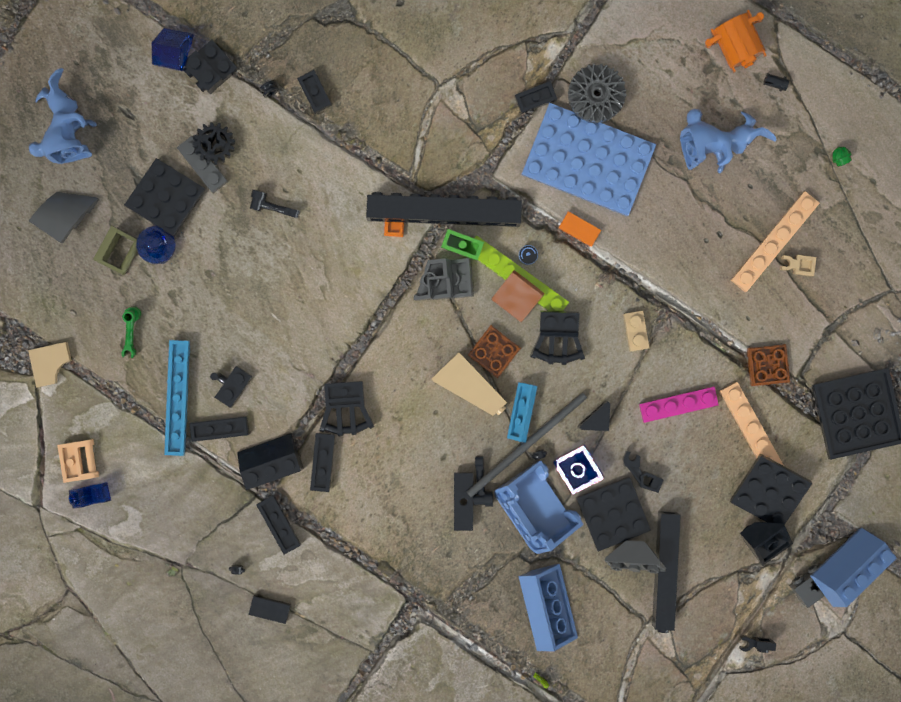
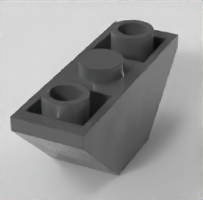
M626 540L605 557V562L611 569L616 571L629 569L633 572L647 570L654 574L659 573V571L666 572L664 564L644 541Z

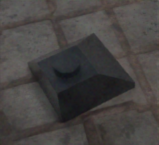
M754 522L752 525L746 526L740 533L744 542L762 566L793 544L783 523Z

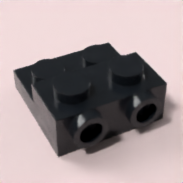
M212 39L198 52L195 50L182 62L185 66L183 71L190 78L194 76L198 81L195 84L202 92L207 91L210 95L239 70Z

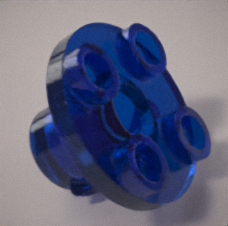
M152 226L140 233L137 238L136 248L144 261L151 264H165L173 256L176 242L173 236L157 226Z

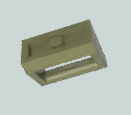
M111 226L93 260L125 275L142 241ZM122 235L133 241V244L120 268L109 263L108 259Z

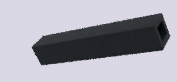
M658 511L656 555L666 567V572L659 571V573L655 574L652 626L660 633H669V630L675 631L681 515L677 512Z

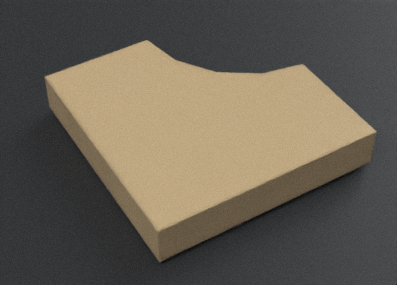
M68 342L28 350L36 388L57 384V375L60 368L65 363L72 361Z

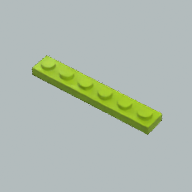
M477 235L474 239L484 242L478 258L479 262L504 280L509 277L513 270L518 272L545 293L538 301V304L547 311H563L569 301Z

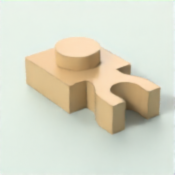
M783 255L781 260H787L788 266H780V270L787 271L793 269V274L813 277L817 257L795 255V259L790 256Z

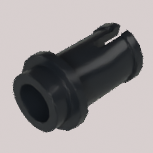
M767 73L763 85L777 88L781 92L782 90H787L790 80L785 76L782 78Z

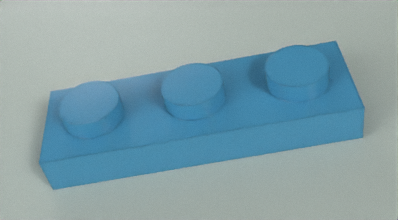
M518 382L507 435L508 439L526 443L537 386Z

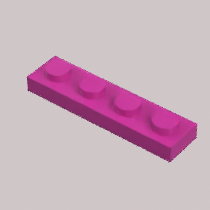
M712 386L640 403L639 408L643 423L718 406L719 404L715 387Z

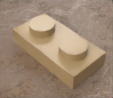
M643 311L623 314L629 352L648 349L649 342Z

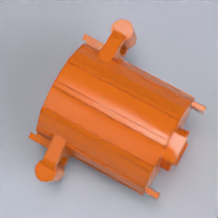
M747 10L746 13L726 21L714 30L712 28L711 34L713 38L705 41V47L711 48L718 43L733 73L736 72V67L742 65V67L747 68L753 65V62L757 60L756 57L761 54L764 57L767 56L766 50L754 27V24L763 21L764 14L759 12L756 16L752 17L750 11Z

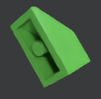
M447 229L441 248L478 261L484 242Z

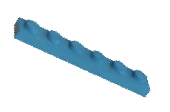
M169 340L164 455L185 456L190 341Z

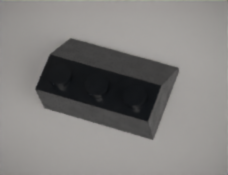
M292 433L237 452L239 470L246 490L292 475L304 469Z

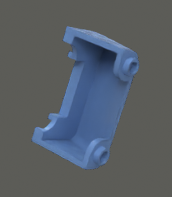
M541 460L494 491L495 497L529 548L536 554L552 551L584 525L576 511L565 510L545 480L549 477V469Z

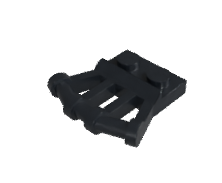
M540 310L539 336L530 357L543 360L549 365H553V363L567 365V363L578 359L584 360L585 356L578 339L580 313ZM545 337H549L548 354L539 351ZM555 337H563L562 355H554ZM568 337L573 338L578 351L567 355Z
M363 381L324 384L326 410L319 431H328L338 436H343L344 434L357 435V433L367 428L372 429L375 427L365 407ZM349 407L351 426H343L342 408ZM355 407H360L366 420L356 425ZM332 408H336L337 426L327 423Z

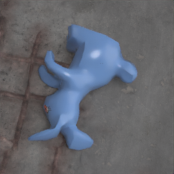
M62 68L57 69L50 76L48 81L50 90L44 87L38 93L35 101L37 103L40 98L47 99L48 106L54 113L52 122L45 132L41 143L33 142L29 144V152L33 156H45L51 162L58 164L91 157L92 153L86 145H82L80 140L76 139L75 132L79 128H84L88 125L92 127L97 126L94 121L84 120L82 115L76 113L75 111L78 108L77 101L59 89L58 83L64 70Z
M692 109L687 114L688 125L681 131L680 142L688 170H692L706 159L705 154L714 153L718 160L716 164L719 165L717 171L722 173L725 165L733 157L732 151L736 154L743 153L755 137L760 135L774 142L776 137L770 130L764 127L754 129L753 126L757 121L741 111V114L746 118V123L730 132H725L701 121V116L703 115L701 110Z

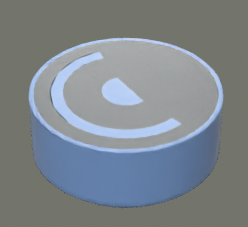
M526 245L519 251V260L525 265L533 264L538 258L536 248L531 245Z

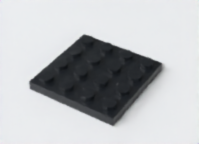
M889 368L812 384L828 459L832 460L901 444V420Z

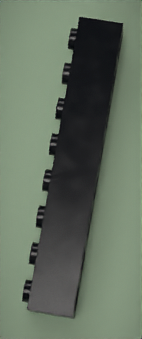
M372 192L371 195H367L366 219L371 222L520 227L522 200H517L515 197L498 200V197L495 196L479 199L478 196L460 198L459 195H449L446 198L438 194L421 197V194L417 193L410 194V196H402L401 193L383 195L381 192Z

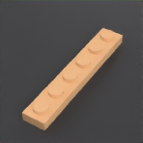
M806 191L802 192L733 276L731 281L744 292H747L820 203Z
M734 382L720 390V394L756 459L761 453L783 465L738 382Z

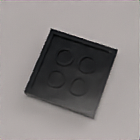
M156 158L124 206L175 237L206 189Z
M760 453L731 497L730 503L767 523H783L785 525L811 487L812 481Z
M630 477L576 497L598 552L651 531Z

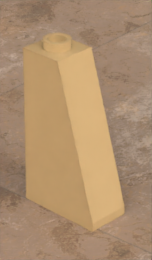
M460 353L454 356L431 378L433 382L492 416L495 414L500 415L506 409L505 404L507 402Z

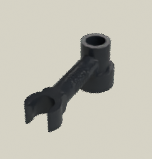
M252 189L250 209L261 212V208L298 218V210L267 202V193Z
M483 456L475 457L477 482L484 477ZM484 486L473 496L474 505L493 507V491H485Z

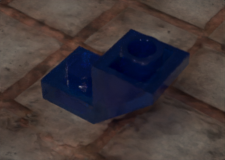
M107 482L69 490V502L73 509L111 501Z

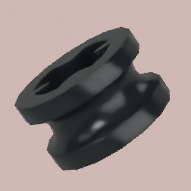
M274 80L266 82L259 88L261 92H264V98L270 97L279 91V88L275 87L276 83Z

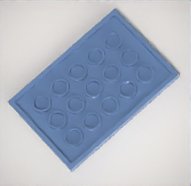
M549 103L521 175L628 217L656 144L603 123L587 122L578 117L574 112Z

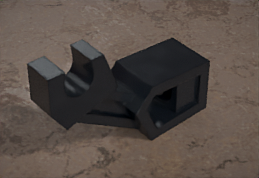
M625 451L622 459L623 465L629 469L639 483V486L659 493L663 479L646 471L642 472L639 468L640 456L636 454L634 460H629L631 452ZM644 476L652 477L649 486L643 483Z

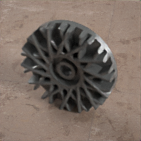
M593 63L591 66L587 65V67L581 68L573 76L568 88V100L573 112L581 119L591 123H602L615 117L623 107L627 95L624 86L625 81H622L623 77H620L618 75L619 72L614 71V68H609L607 64L603 66V64L595 65ZM594 91L599 92L600 96H595Z

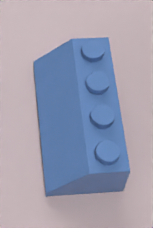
M859 528L810 576L833 607H848L897 558L884 541L865 529Z
M560 564L531 570L520 575V585L537 651H556L577 639L578 636Z

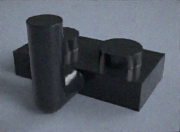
M235 366L228 378L219 372L212 373L210 378L218 380L223 384L214 398L232 408L253 376L238 366Z

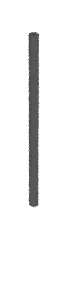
M581 393L528 438L526 443L521 444L466 491L470 497L474 496L587 399L586 395Z

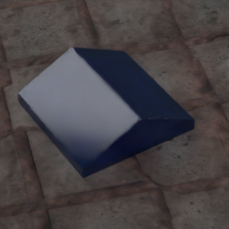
M163 28L151 42L152 65L183 72L194 34Z
M585 444L572 449L553 461L572 494L605 478Z

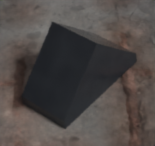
M605 400L578 427L581 430L609 431L610 403Z

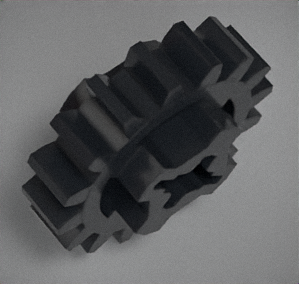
M210 122V127L203 124V130L197 129L198 135H193V140H195L193 147L196 148V155L201 154V161L206 158L207 164L212 160L217 165L218 160L225 163V157L231 158L230 152H234L235 148L231 145L235 144V140L231 139L233 137L232 132L227 133V126L222 129L221 123H218L216 127L213 122ZM216 138L217 143L213 146V149H211V144L213 143V141H215ZM202 146L206 147L207 152L203 150Z

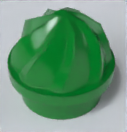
M837 147L833 151L832 161L838 167L852 161V153L846 147Z

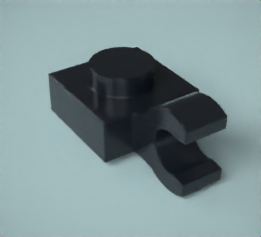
M746 635L740 636L742 640L747 641L746 646H739L740 650L744 652L750 651L753 647L762 653L776 651V643L772 639L753 636L751 638Z

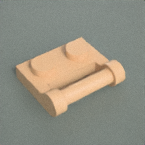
M94 439L57 445L63 483L99 477V471H96L93 452ZM80 447H85L89 473H84Z

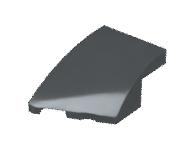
M56 192L37 209L29 222L58 242L64 243L73 228L78 227L87 213L90 214L99 199L91 196Z
M443 258L427 261L425 273L420 279V286L417 294L414 295V300L474 297L471 259L449 260Z

